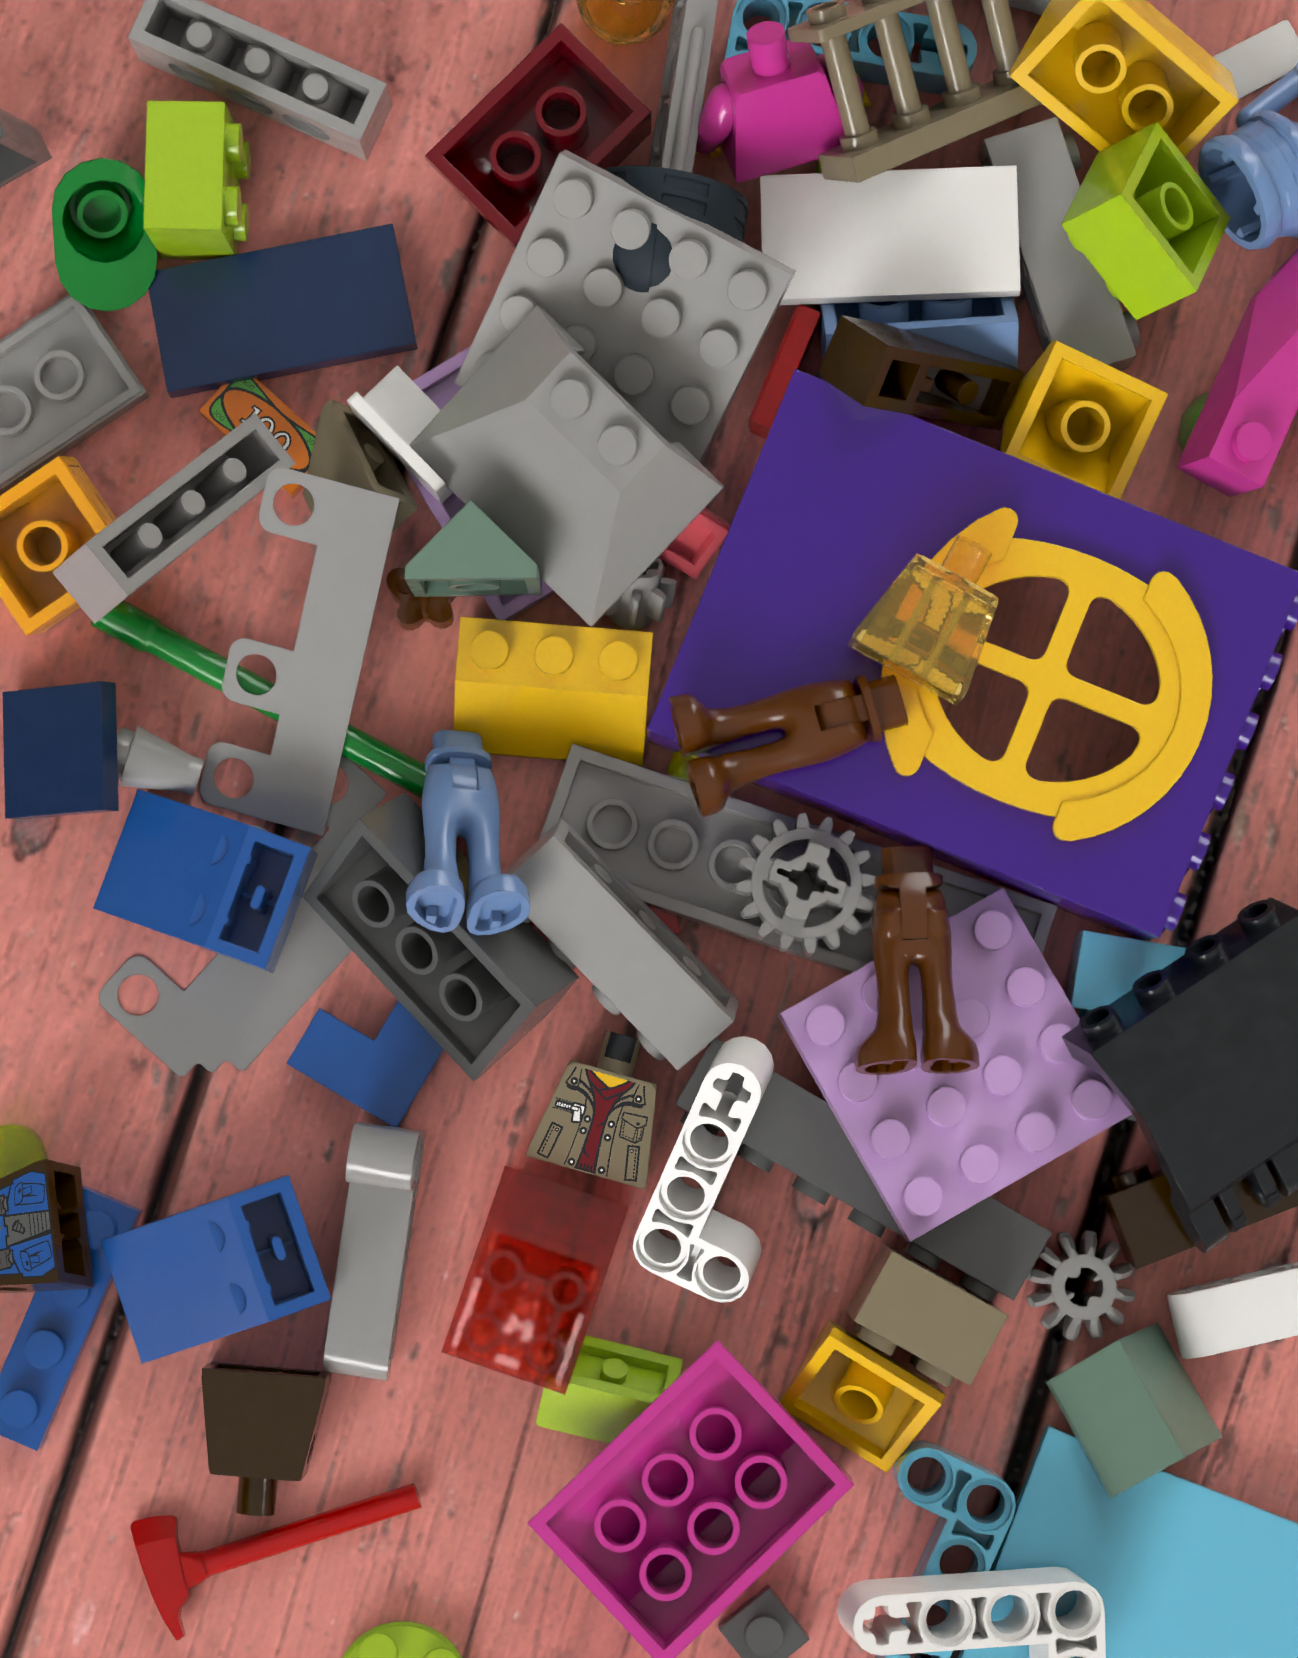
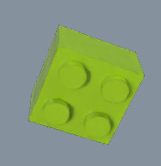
M147 100L144 230L162 259L211 260L238 254V241H248L249 207L248 203H242L240 179H250L251 148L249 141H243L242 124L234 123L225 102Z
M1155 122L1097 153L1061 226L1067 232L1074 248L1086 256L1105 280L1112 296L1120 300L1135 320H1138L1197 292L1231 217L1160 124Z

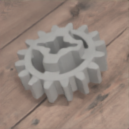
M802 813L797 817L795 829L788 831L780 819H777L771 825L773 840L768 841L765 837L756 834L750 842L754 850L759 854L758 858L741 857L738 867L744 872L751 874L750 880L736 883L735 894L751 896L752 900L741 911V916L743 919L760 917L763 923L756 935L760 940L768 937L772 932L780 935V952L785 953L793 943V940L802 942L805 956H812L819 939H823L825 944L833 951L840 946V938L837 932L840 928L852 935H856L862 928L857 919L852 915L854 911L870 913L874 906L872 901L861 896V890L874 887V879L876 877L870 874H861L859 868L871 857L869 850L853 854L848 847L856 833L850 829L839 838L831 834L833 818L826 816L818 829H812L809 826L806 813ZM808 843L803 855L788 862L778 858L776 860L771 859L785 847ZM830 852L843 865L848 878V885H846V882L835 878L827 862ZM804 870L815 874L814 885L822 888L823 892L813 891L807 900L798 898L796 896L797 885L788 881V877L799 879ZM762 884L766 885V888L777 892L785 908L782 918H779L769 907L764 896ZM821 908L841 911L835 918L825 924L815 927H804L808 915Z

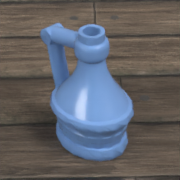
M1298 63L1290 72L1239 111L1236 117V125L1239 129L1231 135L1211 137L1205 142L1199 152V177L1231 217L1224 232L1236 244L1247 250L1268 248L1279 237L1291 236L1298 238V123L1278 114L1280 110L1298 97Z

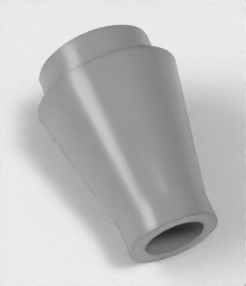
M137 726L136 731L120 727L117 735L119 786L176 791L194 795L205 759L190 755L140 726Z

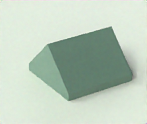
M471 500L405 565V580L414 597L542 596V582L537 564Z
M1158 1322L1118 1339L1046 1382L1110 1498L1222 1438L1220 1431Z

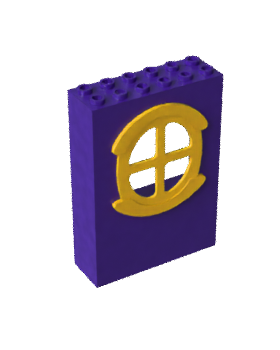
M795 369L647 728V741L681 755L668 698L683 693L692 694L706 708L719 709L756 701L809 683L849 679L852 684L855 676L862 674L865 675L867 681L894 674L906 709L908 725L883 731L882 741L876 743L868 741L858 749L838 758L774 774L751 784L901 845L931 847L933 858L1029 897L1056 905L1061 910L1130 938L1143 941L1159 938L1165 929L1173 931L1181 917L1187 895L1178 892L1189 869L1197 871L1203 861L1211 835L1202 832L1208 815L1211 814L1213 809L1220 811L1230 794L1235 775L1226 770L1237 749L1244 751L1255 731L1259 715L1250 710L1261 689L1266 691L1270 689L1280 668L1283 655L1274 652L1277 642L1285 629L1292 631L1298 621V571L909 414L864 407L825 380ZM914 569H918L944 583L949 591H958L969 598L997 583L1024 577L1056 578L1064 582L1068 588L1066 602L1047 649L1039 659L1026 658L962 632L956 626V615L948 614L944 627L941 628V644L966 660L1022 682L1027 688V698L1002 758L997 761L984 759L963 741L946 717L936 689L912 675L909 670L901 666H895L885 659H880L878 656L854 644L861 632L867 631L869 634L876 635V637H881L891 643L900 645V639H891L887 633L867 626L877 613L894 618L909 626L913 622H923L922 618L925 615L926 609H928V603L925 597H923L922 592L917 589V586L908 577ZM1101 597L1112 601L1132 619L1148 642L1155 659L1159 677L1157 697L1151 704L1137 703L1075 678L1068 672L1067 660L1089 605L1094 599ZM932 658L929 662L933 663L934 667H936L937 660ZM1055 699L1068 700L1133 727L1139 736L1138 744L1131 756L1111 770L1094 777L1070 782H1048L1033 779L1026 771V762L1048 707ZM782 729L761 732L716 746L687 758L720 756L728 752L754 748L782 738L785 732Z

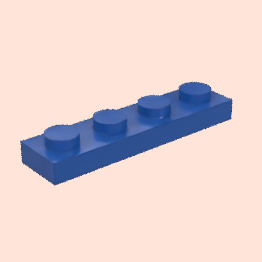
M83 1186L94 1287L80 1290L35 1292L0 1373V1435L36 1451L41 1449L113 1282L100 1240L136 1228L143 1212L139 1208L87 1186Z

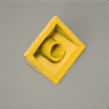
M1053 340L1018 386L1005 417L1000 451L1121 499L1168 393L1057 340Z
M828 1319L779 1402L798 1419L887 1473L942 1405L946 1395L936 1384Z

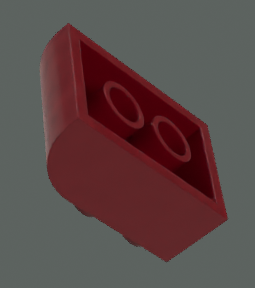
M560 23L425 155V159L516 249L559 153L566 149L602 169L618 166L651 134V111L572 32Z

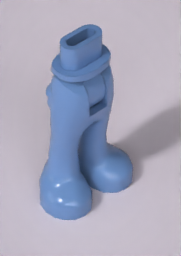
M455 730L437 731L432 736L433 750L428 753L424 762L426 771L422 794V817L425 837L424 871L418 873L410 880L406 891L407 913L416 923L432 931L450 932L459 925L465 909V892L463 883L459 878L456 860L457 837H461L466 841L468 849L466 919L469 933L474 935H491L509 930L524 922L530 914V894L524 882L517 875L502 874L500 802L495 778L491 770V756L483 750L482 737L477 733Z

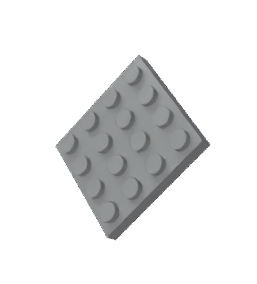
M565 149L559 153L454 383L463 387L537 305H540L586 350L581 357L669 443L680 442L701 463L796 270L709 224L692 219L668 208L641 193L623 179ZM651 223L657 224V229L671 243L672 250L669 254L671 272L659 285L650 287L649 292H636L624 286L621 275L616 271L613 263V248L615 243L627 250L641 247L649 239Z

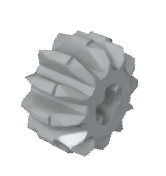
M1085 1230L1083 1232L1078 1251H1076L1071 1235L1066 1231L1057 1234V1243L1062 1254L1056 1256L1051 1249L1044 1246L1039 1258L1049 1264L1046 1272L1032 1268L1026 1278L1034 1283L1044 1284V1289L1034 1291L1026 1297L1027 1303L1031 1307H1041L1052 1303L1042 1314L1040 1323L1045 1328L1051 1329L1065 1316L1063 1336L1069 1340L1077 1338L1082 1320H1084L1086 1329L1092 1338H1101L1103 1336V1327L1099 1316L1104 1314L1111 1322L1121 1325L1125 1317L1120 1311L1111 1306L1114 1299L1125 1302H1132L1135 1299L1134 1291L1116 1285V1281L1128 1278L1134 1273L1133 1266L1129 1263H1119L1109 1267L1111 1262L1117 1257L1120 1246L1113 1241H1109L1095 1254L1097 1234L1093 1231ZM1081 1268H1088L1089 1271L1085 1274V1277L1095 1281L1093 1292H1082L1079 1302L1070 1301L1075 1296V1293L1065 1288L1067 1277L1078 1278Z

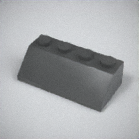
M403 793L357 820L302 897L463 1071L475 1081L551 1012L579 976L563 960L556 956L548 943L529 923L522 922L509 930L491 935H474L469 933L466 919L468 859L457 847V867L465 892V909L459 925L453 931L441 933L429 930L411 918L407 913L406 891L410 880L418 873L424 871L425 837L422 810L406 793Z

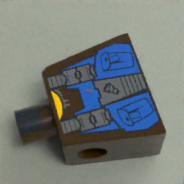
M43 1159L0 1178V1293L80 1290L94 1287L81 1168Z

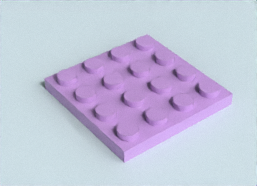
M1004 888L949 918L952 943V980L957 1016L962 1029L977 1045L980 1066L977 1069L950 1074L928 1073L921 1069L920 1053L923 1035L922 990L919 969L913 965L909 967V991L913 1031L917 1049V1065L907 1072L891 1075H867L856 1072L855 1054L857 1047L874 1030L877 1020L878 996L874 961L778 1015L906 1242L913 1241L1132 1115L1131 1111L1105 1079L1097 1072L1072 1058L1062 1036L1077 1027L1080 1019Z

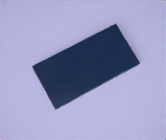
M393 223L156 270L155 278L148 288L167 392L171 398L219 389L222 385L256 378L260 381L418 349Z

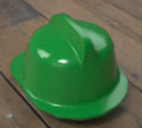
M97 158L79 163L64 174L54 190L52 203L54 255L60 282L73 299L86 307L109 312L129 307L144 296L155 278L157 249L143 228L145 179L138 170L120 160Z

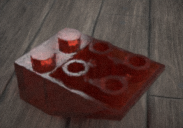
M509 1163L505 1165L441 1352L565 1395L629 1205Z

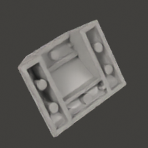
M537 305L409 446L465 504L471 500L537 564L540 578L592 627L725 486L680 442L669 443L581 357L586 350L540 305Z

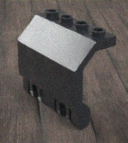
M1270 897L1267 900H1260L1243 908L1237 915V920L1216 934L1207 935L1192 942L1186 948L1183 956L1162 970L1151 971L1138 978L1134 982L1132 990L1111 1004L1099 1006L1087 1012L1080 1019L1077 1027L1062 1036L1072 1058L1100 1074L1135 1116L1172 1189L1170 1203L1192 1243L1203 1253L1208 1252L1229 1237L1227 1228L1235 1233L1248 1224L1244 1211L1232 1189V1186L1242 1179L1247 1182L1253 1197L1268 1209L1282 1200L1280 1193L1288 1197L1298 1190V909Z

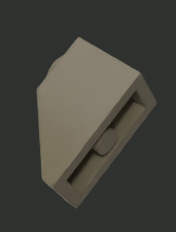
M330 399L321 410L307 474L400 498L393 533L418 509V506L391 452L353 414L349 406ZM304 487L303 496L311 513H313L314 501L312 495Z

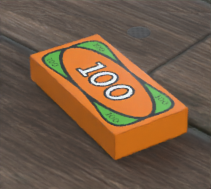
M257 378L222 385L199 409L200 414L224 436L256 413L296 463L290 469L303 473L308 472L316 432ZM287 484L281 488L294 498L304 487L299 484Z

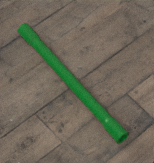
M123 601L95 624L91 620L92 627L137 651L150 653L223 692L222 682L227 659L166 627L151 614ZM240 665L237 666L236 676L238 683L246 692L261 695L273 688L274 684ZM251 707L278 722L280 714ZM349 724L342 756L422 798L426 776L425 764Z

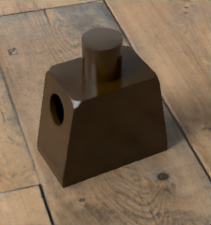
M210 1362L202 1368L201 1380L210 1474L239 1477L236 1513L250 1516L275 1515L278 1480L301 1481L305 1477L312 1457L332 1373L318 1370Z

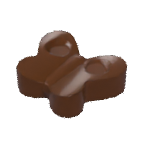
M395 568L388 573L386 578L390 595L399 605L397 617L401 628L407 631L415 630L424 622H429L434 627L440 629L448 628L452 625L454 614L450 604L456 597H414L405 580L404 568Z

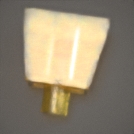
M958 535L941 565L923 555L916 554L856 628L847 646L958 706L969 689L999 598L976 585L992 553L979 543Z

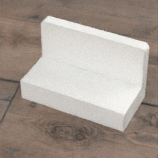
M398 365L364 397L356 391L347 399L353 414L440 504L453 493L436 472L409 446L441 410Z

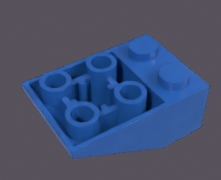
M138 789L93 908L274 974L318 854L311 847Z
M289 1175L272 1179L100 1240L142 1364L331 1300Z

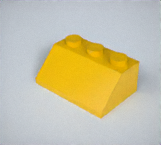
M1051 0L1009 71V76L1099 151L1158 122L1185 157L1239 102L1231 72L1147 0Z
M460 617L455 673L454 730L479 734L482 737L483 750L490 755L566 761L572 744L643 767L653 632Z

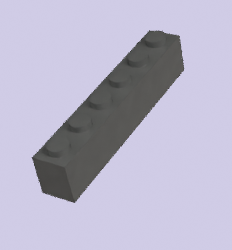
M717 1038L709 1043L675 1102L677 1106L686 1110L680 1120L683 1124L715 1056L724 1044V1042ZM773 1071L737 1155L768 1173L775 1162L795 1173L797 1177L792 1187L824 1206L830 1195L850 1205L853 1209L847 1219L881 1238L887 1227L903 1236L828 1103ZM733 1073L725 1091L732 1092L737 1096L743 1085L744 1077ZM703 1124L706 1130L713 1135H717L719 1130L724 1132L717 1125ZM989 1196L913 1241L908 1242L903 1251L936 1271L942 1260L962 1270L965 1273L959 1284L991 1303L994 1302L998 1293L1014 1301L1052 1232Z

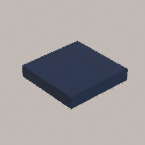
M97 681L2 692L5 819L21 820L119 811L116 683Z

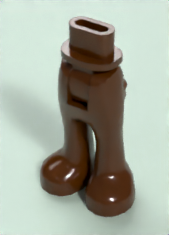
M862 674L855 676L852 684L849 679L814 682L793 687L756 701L719 709L706 708L692 694L683 693L668 698L673 726L683 758L703 753L716 746L774 729H782L785 732L782 738L754 748L686 761L689 784L702 818L717 814L723 810L731 793L746 784L781 772L830 761L858 749L868 741L871 743L882 741L883 731L908 725L906 709L894 674L867 681L865 675Z
M894 846L881 849L882 875H878L874 879V887L878 891L874 901L872 916V950L878 996L877 1020L874 1030L857 1047L855 1054L856 1072L867 1075H891L907 1072L917 1065V1049L913 1031L909 991V967L912 965L919 969L921 978L923 1030L920 1053L921 1069L924 1072L935 1074L961 1073L977 1069L980 1066L977 1045L962 1029L957 1016L952 980L950 922L945 899L941 890L937 889L943 884V876L939 873H934L932 848L928 846Z

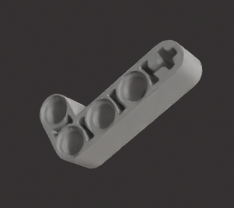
M358 1122L353 1126L346 1164V1182H349L324 1350V1372L388 1381L394 1353L424 1147V1131Z

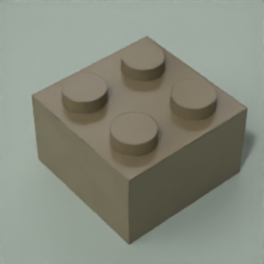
M883 1243L846 1309L853 1321L857 1323L853 1331L858 1334V1338L891 1356L897 1345L914 1354L910 1363L916 1366L915 1369L948 1388H950L954 1378L971 1386L1008 1317L1006 1313L990 1302Z

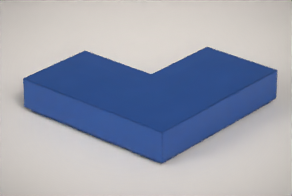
M397 1001L375 1040L319 1008L286 1064L387 1124L399 1127L444 1049L399 1001Z

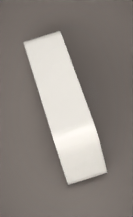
M746 1036L734 1037L726 1041L715 1056L633 1241L635 1258L642 1267L698 1295L720 1303L732 1302L743 1295L748 1288L762 1251L760 1239L751 1228L712 1209L772 1077L774 1068L772 1054L767 1047L757 1039ZM733 1073L744 1077L743 1085L737 1096L732 1092L725 1091ZM703 1124L717 1125L723 1129L727 1136L713 1135L706 1130ZM680 1177L693 1178L700 1183L702 1188L689 1187ZM658 1229L671 1231L679 1240L666 1238ZM717 1256L731 1259L736 1263L737 1267L724 1265L717 1259Z
M1298 1262L1190 1286L1168 1293L1167 1299L1181 1358L1205 1357L1297 1336Z
M1063 1567L869 1579L855 1582L843 1592L838 1603L837 1613L840 1624L862 1649L874 1655L885 1656L1029 1645V1658H1071L1074 1656L1078 1658H1106L1103 1599L1094 1587L1074 1572ZM1076 1590L1077 1599L1073 1609L1066 1615L1056 1617L1055 1607L1059 1598L1066 1592ZM1013 1595L1014 1604L1010 1614L1002 1620L992 1621L991 1611L995 1602L1003 1596ZM950 1600V1612L946 1619L940 1624L928 1626L926 1618L931 1606L937 1601ZM880 1606L887 1614L874 1617L875 1607ZM904 1617L906 1625L898 1618ZM874 1618L873 1627L867 1628L863 1621Z

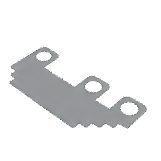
M341 756L339 767L345 771L348 777V790L341 800L330 804L326 822L329 830L312 848L318 855L304 893L357 820L375 810L376 806L386 796V791L354 762ZM253 826V827H256V828H259V829H262V830L267 831L266 829H264V828L261 827V826ZM302 897L274 974L217 954L183 991L147 958L133 956L102 987L99 993V1002L104 1010L178 1076H186L196 1064H201L208 1071L215 1072L224 1061H229L238 1070H246L352 950ZM137 974L151 978L159 992L158 1002L154 1009L140 1016L131 1015L124 1011L118 1001V989L121 983L129 976Z

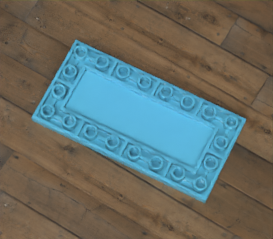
M1046 1424L1018 1497L1014 1517L998 1550L991 1571L1063 1567L1074 1572L1089 1583L1103 1599L1106 1658H1298L1297 1522L1165 1470L1110 1498L1076 1436ZM1076 1590L1066 1592L1059 1598L1055 1607L1056 1617L1066 1615L1073 1609L1077 1599ZM1013 1595L1003 1596L995 1602L991 1611L992 1621L1002 1620L1010 1614L1014 1604ZM1029 1645L961 1650L958 1658H1029Z

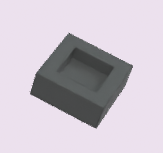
M769 1584L718 1625L720 1632L741 1658H788L810 1640L807 1632Z

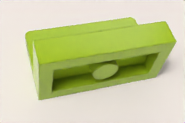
M558 1328L536 1424L540 1427L610 1443L680 1376L683 1359Z

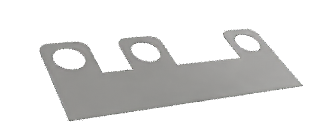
M284 467L275 468L268 474L259 511L261 526L270 533L317 545L294 651L248 638H240L233 642L228 654L222 682L224 695L233 702L280 714L271 755L225 742L213 744L207 752L200 784V794L206 803L317 835H324L400 498ZM299 484L305 487L312 495L314 501L313 513L301 525H288L282 522L274 511V496L284 485ZM251 654H259L267 657L273 663L276 669V682L270 691L265 694L254 695L246 692L239 685L236 671L238 664L244 657ZM228 758H237L244 761L251 768L254 781L249 793L240 798H229L217 789L214 782V772L221 761Z

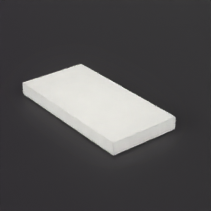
M1017 165L887 170L859 183L826 180L823 177V173L760 176L762 253L796 270L780 305L1020 296Z

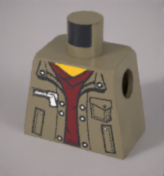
M606 1030L596 1066L574 1060L569 1061L531 1140L526 1156L645 1189L648 1178L657 1084L633 1077L642 1045L639 1039Z

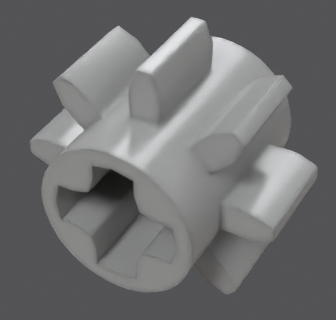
M658 557L605 615L615 624L628 629L645 628L651 625L653 620L657 622L662 621L664 608H672L677 583L676 580L664 578L667 565L662 563Z

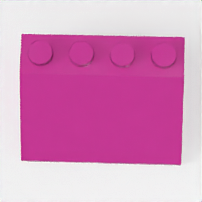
M716 1340L534 1515L527 1524L652 1658H676L850 1490L854 1483L851 1476L808 1430L719 1340Z

